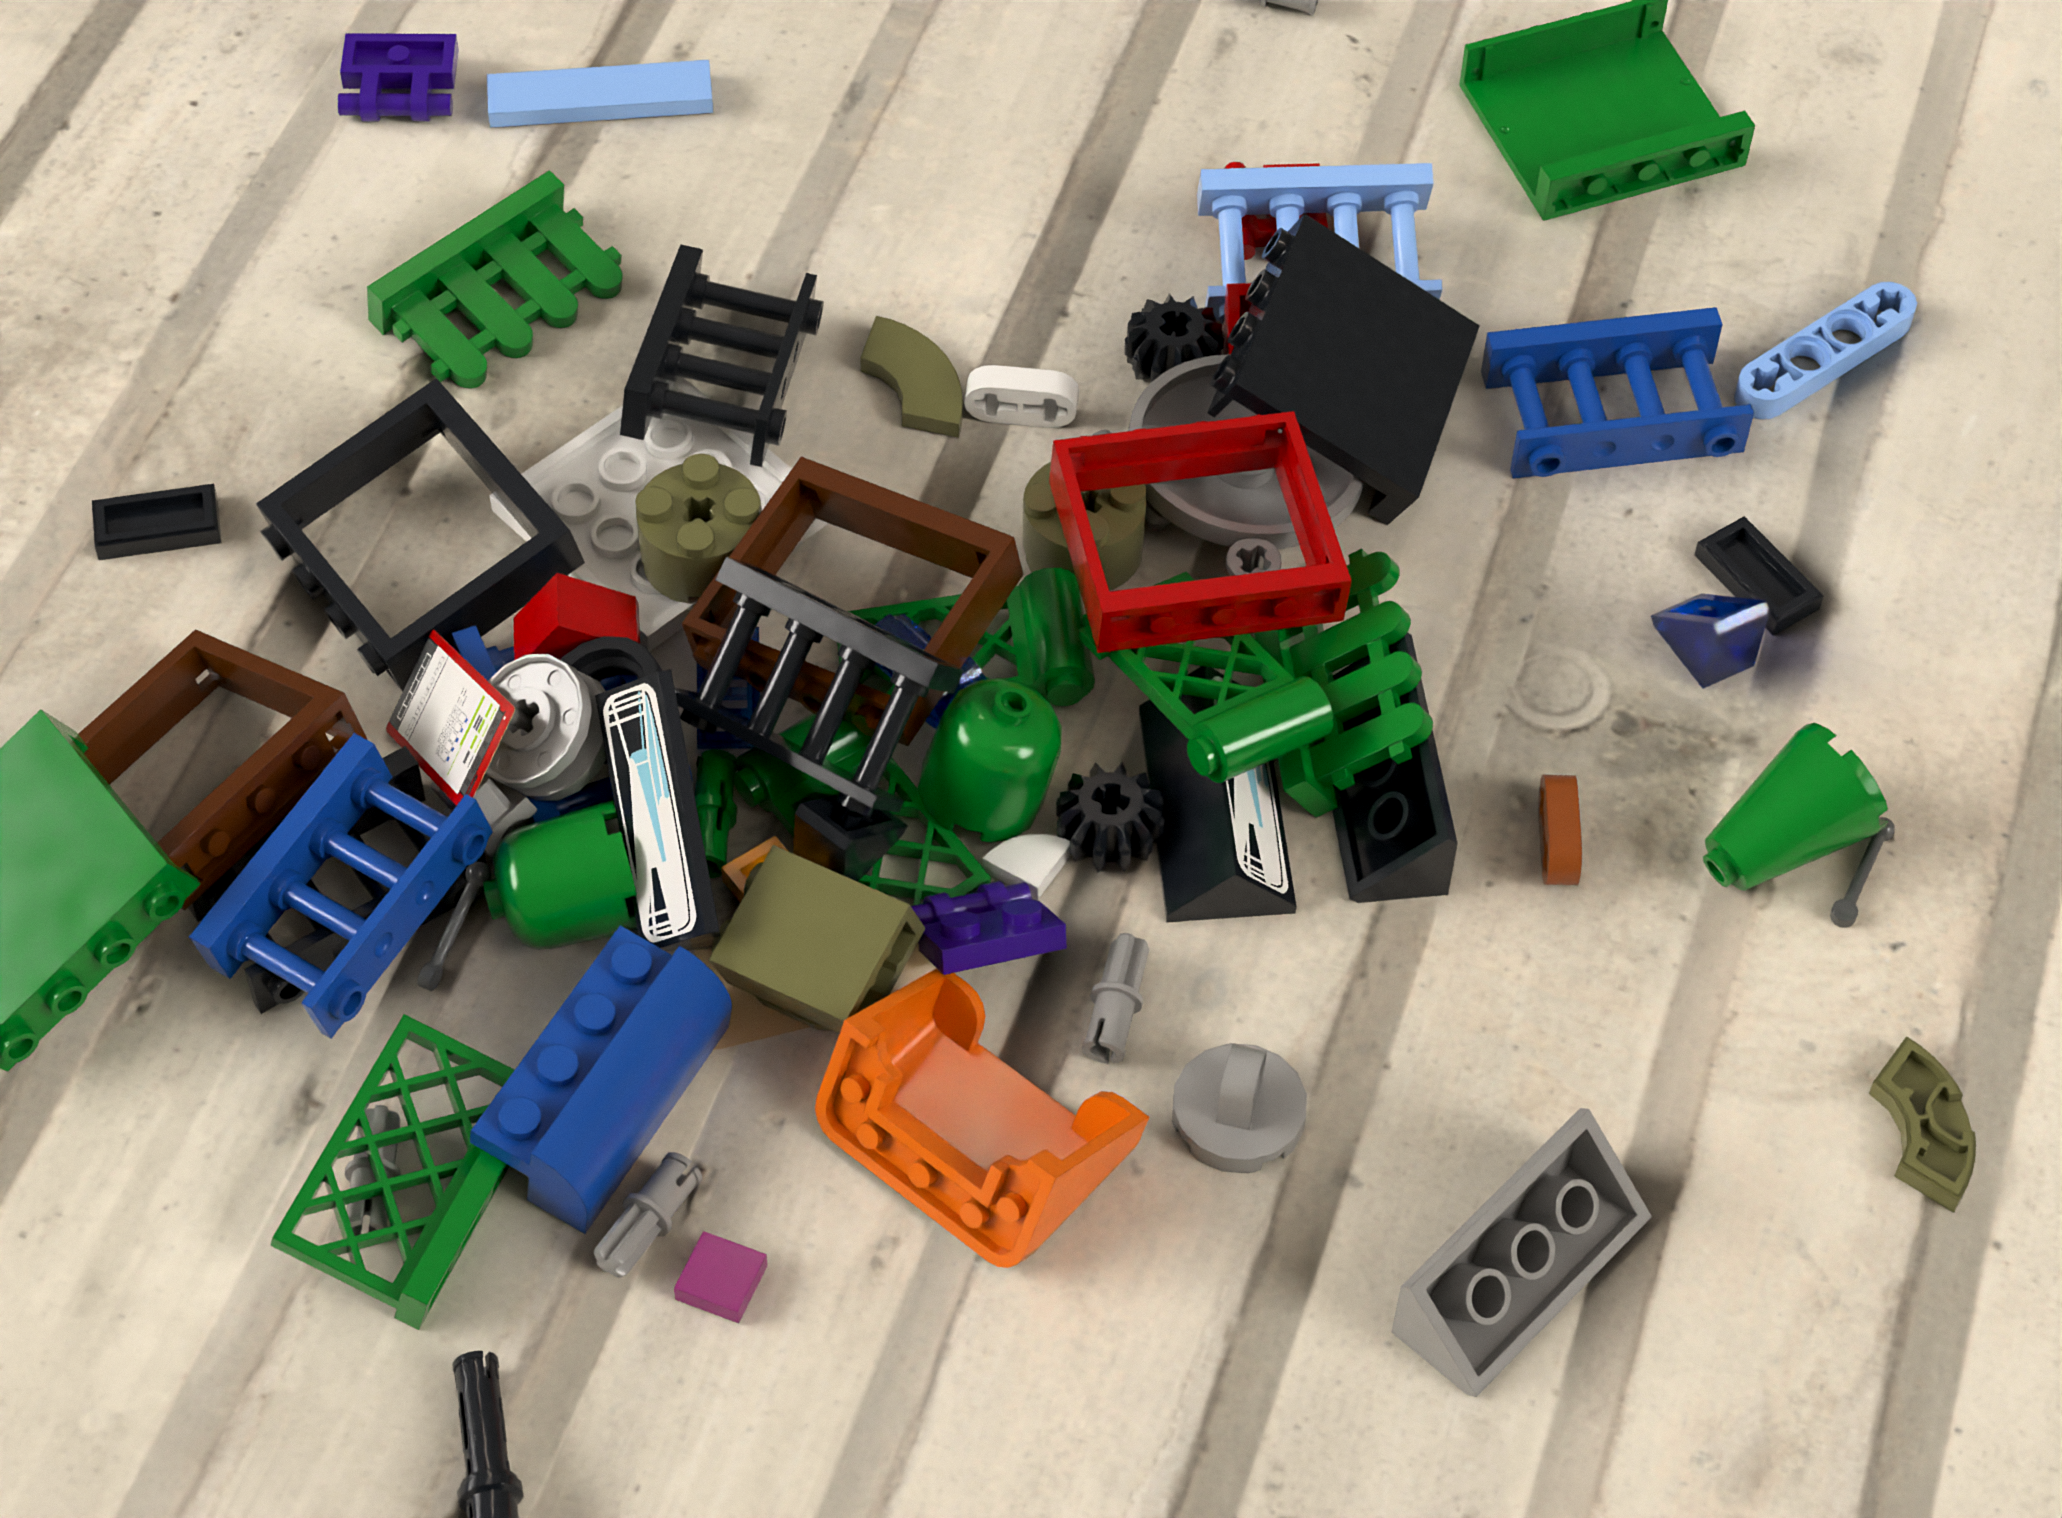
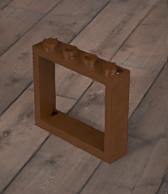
M802 456L729 556L733 559L754 564L776 575L815 518L968 576L972 578L924 649L959 668L963 666L1024 575L1013 536ZM718 573L681 623L694 660L707 671L738 604L733 602L737 591L716 581ZM751 639L734 676L746 680L753 688L762 693L781 651ZM805 661L788 698L800 702L808 711L816 715L835 673ZM859 683L843 720L854 724L862 733L872 737L891 695ZM930 689L926 698L919 696L898 743L905 746L910 745L944 694L943 691Z
M196 629L78 733L89 747L84 752V755L110 785L218 686L291 718L157 842L176 866L180 868L184 866L186 872L196 877L201 883L185 899L181 907L184 911L293 809L353 733L367 740L344 692ZM207 669L209 675L198 684L195 679ZM325 733L334 736V738L329 741Z

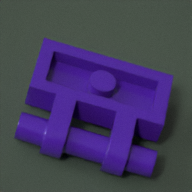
M345 33L340 68L343 89H360V93L338 94L339 115L360 116L362 122H379L381 116H411L412 122H430L431 116H452V94L432 93V89H454L459 52L457 35ZM382 89H411L410 93H381Z
M1001 881L981 884L975 893L951 898L946 892L925 896L922 904L911 906L925 927L918 941L919 951L943 975L1067 949L1066 924L1043 903L1032 900L1029 886L1025 882L1004 886Z

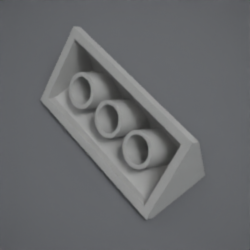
M1580 1108L1400 1288L1392 1333L1469 1396L1477 1397L1652 1217L1590 1109Z

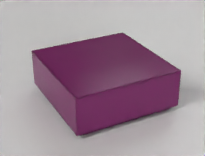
M703 1231L674 1287L675 1300L739 1324L768 1266L767 1254Z

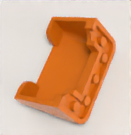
M936 968L844 1020L816 1097V1117L823 1133L834 1144L986 1261L997 1267L1010 1268L1034 1254L1134 1150L1141 1139L1149 1116L1125 1098L1113 1092L1101 1091L1086 1099L1079 1107L1077 1114L1074 1115L978 1043L986 1017L984 1005L978 993L955 973L943 975Z

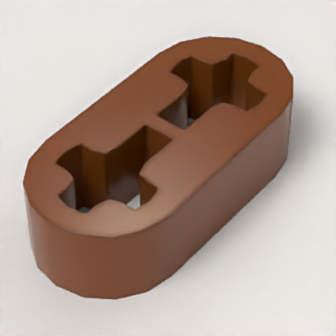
M1543 774L1540 779L1538 797L1544 885L1578 886L1582 867V837L1576 775Z

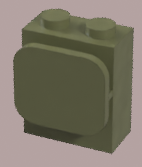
M773 845L764 862L758 863L751 870L745 883L744 898L732 919L726 920L719 927L720 937H716L713 940L712 955L709 961L728 984L753 994L763 1005L815 1029L832 1030L840 1034L845 1019L890 995L925 927L910 904Z

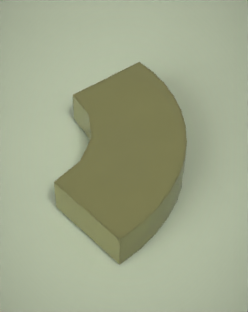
M876 316L860 357L861 372L882 379L897 393L902 404L901 417L903 427L959 438L963 420V396L959 377L949 358L933 341L919 331L892 319Z
M1906 1036L1873 1081L1869 1094L1890 1112L1901 1133L1902 1158L1894 1176L1954 1213L1963 1198L1973 1173L1976 1157L1975 1132L1971 1130L1968 1115L1961 1101L1963 1094L1957 1083L1933 1055Z

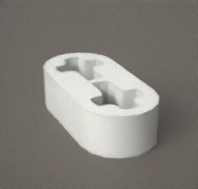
M985 365L974 369L969 374L964 404L971 416L981 421L1059 428L1068 425L1075 419L1079 387L1078 383L1071 376L1059 371Z

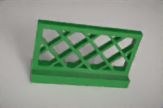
M403 1014L274 1233L270 1246L395 1308V1319L420 1330L510 1167L470 1143L472 1123H476L489 1105L466 1110L456 1081L479 1075L503 1087L515 1069ZM407 1039L432 1051L440 1071L405 1079L397 1056ZM449 1060L458 1064L459 1066L451 1067ZM390 1071L393 1083L381 1085ZM444 1084L455 1114L420 1122L410 1093ZM398 1096L408 1126L373 1135L365 1113L369 1104ZM357 1126L361 1138L348 1141ZM459 1127L467 1148L464 1158L435 1166L425 1136ZM413 1139L423 1169L388 1179L377 1148ZM366 1152L376 1182L340 1191L332 1169L336 1160ZM453 1176L444 1192L440 1179ZM325 1183L328 1195L315 1198L322 1184ZM428 1183L436 1206L432 1215L402 1223L392 1192ZM381 1195L391 1226L355 1236L345 1205ZM333 1208L343 1239L318 1246L294 1234L304 1216ZM421 1233L411 1249L407 1236ZM396 1240L403 1266L394 1282L391 1283L367 1271L359 1249ZM348 1253L350 1262L337 1255Z

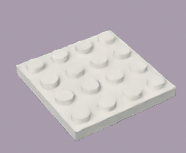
M678 376L675 382L669 380L665 382L669 383V390L709 399L683 377ZM622 405L521 475L570 529L585 563L567 576L636 596L639 603L640 644L646 646L650 652L683 628L681 623L700 597H689V603L674 601L658 592L647 580L641 560L635 504L637 494L659 473L673 466L683 464L685 459L691 455L702 453L715 457L719 464L731 467L746 476L758 491L763 510L792 468L769 449L767 450L762 467L750 465L753 435L750 433L668 414H663L662 419L652 417L644 440L620 435ZM494 494L489 495L492 511L526 542L530 540L531 537ZM815 518L796 547L829 523Z

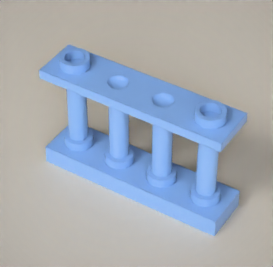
M1432 163L1201 169L1197 191L1198 216H1213L1219 220L1223 286H1208L1205 307H1213L1216 321H1220L1223 324L1226 283H1246L1242 217L1257 214H1270L1276 218L1277 230L1283 228L1288 231L1303 213H1328L1334 216L1335 233L1359 248L1357 214L1366 211H1385L1391 215L1395 271L1440 300L1442 279H1419L1414 213L1417 210L1427 209L1434 184Z

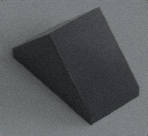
M838 794L800 803L795 812L793 854L857 882L903 836L908 827L907 824L887 810L875 809L871 817L850 810L836 801Z

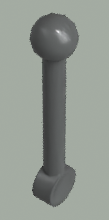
M1879 817V819L1889 821L1888 825L1871 837L1844 899L1836 901L1832 906L1830 918L1838 927L1847 928L1855 923L1858 915L1856 902L1883 842L1890 840L1895 833L1893 822L1886 817Z
M477 861L466 868L465 876L468 882L430 962H427L418 976V985L420 987L433 991L438 986L443 974L442 966L478 889L483 886V881L491 879V870L484 862Z

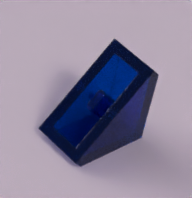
M1701 593L1651 615L1655 629L1702 689L1755 665L1769 616V609L1764 600Z

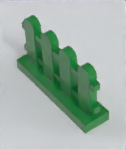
M549 170L368 285V320L382 335L393 329V334L402 343L411 337L435 361L431 364V373L440 382L450 377L460 387L476 388L482 385L487 378V360L483 354L496 347L503 355L510 358L526 356L533 346V331L529 324L539 317L555 328H567L574 324L578 316V301L574 294L586 287L590 293L601 299H609L618 295L622 289L623 273L618 266L621 264L622 255L613 246L603 251L580 228L583 226V216L575 208L567 213L563 211L564 184ZM548 249L571 273L558 280L536 256ZM503 278L526 303L514 310L491 285ZM458 308L481 332L468 340L445 315Z
M1361 548L1348 555L1350 564L1347 565L1352 582L1346 611L1359 605V614L1324 630L1323 624L1254 633L1255 640L1294 679L1305 676L1316 681L1325 692L1331 705L1334 725L1330 734L1278 757L1284 791L1315 818L1338 808L1333 784L1340 790H1344L1355 785L1353 775L1388 758H1392L1397 764L1411 759L1410 748L1424 742L1433 729L1432 717L1420 705L1416 703L1401 705L1399 696L1410 692L1418 685L1422 676V669L1419 663L1408 653L1398 651L1390 654L1389 645L1401 640L1407 634L1411 625V619L1409 614L1394 601H1385L1379 604L1378 596L1393 588L1400 576L1399 566L1384 552L1378 551L1368 555ZM1369 655L1370 664L1334 681L1332 672ZM1380 706L1382 715L1344 732V722Z

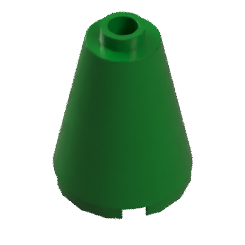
M1814 722L1806 724L1795 732L1705 838V847L1708 853L1703 856V861L1710 874L1720 885L1727 888L1732 884L1736 888L1745 891L1874 836L1887 827L1889 821L1879 819V816L1885 813L1888 807L1876 780L1852 749L1841 756L1828 744L1829 741L1837 736L1831 730Z

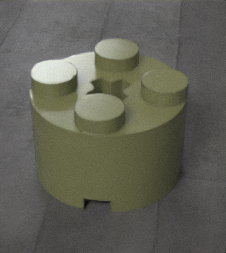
M702 453L691 455L685 459L683 464L673 466L656 475L637 494L635 500L640 554L647 580L658 592L674 601L689 603V597H701L721 569L725 558L731 555L762 511L760 496L752 482L739 471L719 464L715 457Z
M1049 462L1031 477L1024 491L1022 540L1026 562L1031 572L1043 568H1062L1075 574L1049 483L1051 462ZM1144 484L1081 492L1109 591L1127 582L1136 573L1142 561L1146 516V487Z

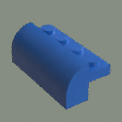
M620 925L470 1131V1143L529 1177L527 1201L586 1234L729 1028L732 1002L724 984L705 963L680 945L674 954L671 955Z

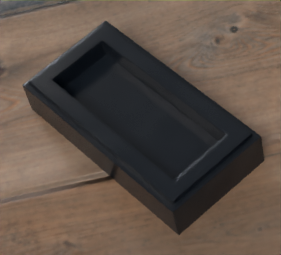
M214 483L92 500L94 545L98 560L222 543L218 497Z
M1745 516L1698 541L1695 556L1773 636L1820 609L1824 595Z

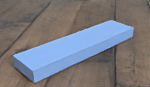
M709 60L487 74L490 128L713 113Z

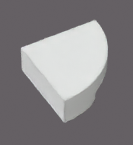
M1048 834L1017 836L1000 843L988 852L983 858V868L989 875L1008 885L1025 882L1029 886L1031 897L1038 900L1071 856L1070 841Z

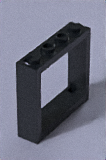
M437 378L256 503L269 525L261 530L260 533L270 544L277 557L281 561L290 555L293 557L298 566L292 569V572L313 600L322 594L330 603L324 611L339 633L345 639L356 634L363 643L357 649V652L367 667L377 676L386 671L402 692L432 630H435L453 648V632L476 625L482 637L523 608L556 573L567 576L585 563L570 529ZM441 433L531 539L390 638L304 534L302 529Z

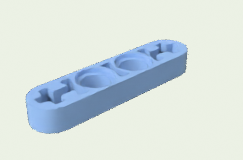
M1880 282L1870 286L1748 363L1739 375L1734 395L1736 405L1751 404L1754 412L1753 418L1772 419L1786 412L1903 337L1910 330L1917 306L1915 295L1907 287L1894 282ZM1879 309L1882 313L1877 315L1876 322L1874 323L1877 310ZM1837 330L1852 331L1862 341L1855 344L1843 343L1837 340L1832 333ZM1796 356L1810 357L1820 365V368L1815 370L1799 369L1790 359ZM1775 385L1774 391L1771 392L1768 388Z

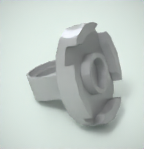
M1229 1043L1207 1049L1185 1065L1174 1085L1172 1123L1176 1132L1179 1130L1181 1137L1190 1145L1189 1152L1198 1161L1222 1172L1252 1173L1261 1170L1262 1163L1275 1160L1281 1154H1283L1282 1158L1284 1159L1294 1151L1305 1128L1307 1093L1298 1072L1280 1055L1257 1045Z

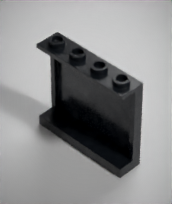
M1304 214L1288 231L1279 228L1263 251L1262 258L1268 264L1266 269H1263L1256 276L1246 293L1245 300L1251 303L1249 311L1239 318L1229 335L1228 343L1233 345L1234 348L1231 355L1226 356L1218 366L1211 379L1210 386L1215 388L1216 392L1207 413L1215 418L1232 400L1257 415L1294 411L1306 446L1376 489L1368 514L1388 525L1420 496L1480 325L1310 216Z

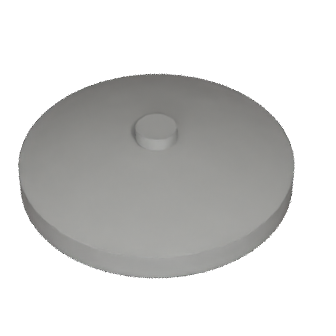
M1214 355L1184 362L1162 373L1153 380L1142 392L1134 406L1128 431L1140 428L1151 429L1192 424L1199 421L1209 422L1250 417L1257 414L1234 400L1215 418L1207 413L1216 389L1210 386L1211 379L1218 366L1228 356ZM1306 446L1335 529L1353 511L1361 495L1364 481ZM1274 468L1144 484L1146 487V500L1152 507L1174 525L1199 538L1228 547L1245 538L1267 540L1276 546L1277 549L1299 546Z

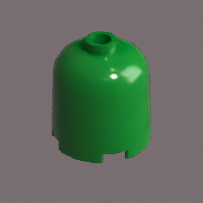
M1004 678L976 681L959 690L944 711L922 762L918 792L926 810L943 827L952 830L954 825L957 824L967 830L981 832L980 840L984 842L1008 840L1029 830L1034 823L1036 815L1043 806L1061 751L1062 726L1051 704L1037 690L1020 681Z
M613 800L520 827L508 833L498 844L493 857L495 878L483 881L484 891L492 920L505 917L513 936L523 945L537 950L554 949L613 936L620 925L631 932L637 930L635 913L629 914L626 898L637 895L622 834L617 832L609 835L605 822L617 818Z

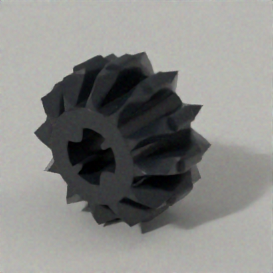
M1170 293L1163 304L1147 299L1142 312L1132 313L1131 320L1128 322L1127 337L1124 344V354L1127 356V363L1132 364L1136 380L1151 378L1152 382L1162 373L1184 362L1202 357L1222 355V349L1224 348L1222 324L1216 322L1213 307L1198 308L1194 296L1184 303L1176 302Z
M1095 762L1089 772V777L1075 773L1072 774L1071 780L1068 782L1067 791L1060 792V797L1057 798L1056 816L1059 818L1057 820V836L1070 841V854L1074 862L1092 857L1093 865L1097 872L1105 866L1106 862H1115L1125 873L1131 864V857L1144 861L1148 860L1153 850V843H1156L1159 837L1163 835L1164 818H1162L1163 799L1160 796V790L1149 789L1150 781L1147 779L1146 772L1128 777L1127 770L1122 762L1114 772H1104Z

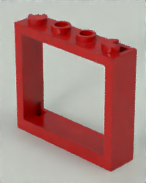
M1294 411L1267 415L1258 414L1250 417L1209 422L1199 421L1192 424L1151 429L1140 428L1126 432L1053 440L1049 483L1097 653L1344 621L1352 580ZM1283 428L1282 433H1279L1278 429ZM1275 469L1306 566L1109 591L1081 492Z

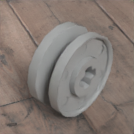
M549 654L524 655L505 664L488 680L515 707V712L485 773L487 776L536 801H559L579 792L599 773L606 760L595 695L605 692L600 682Z

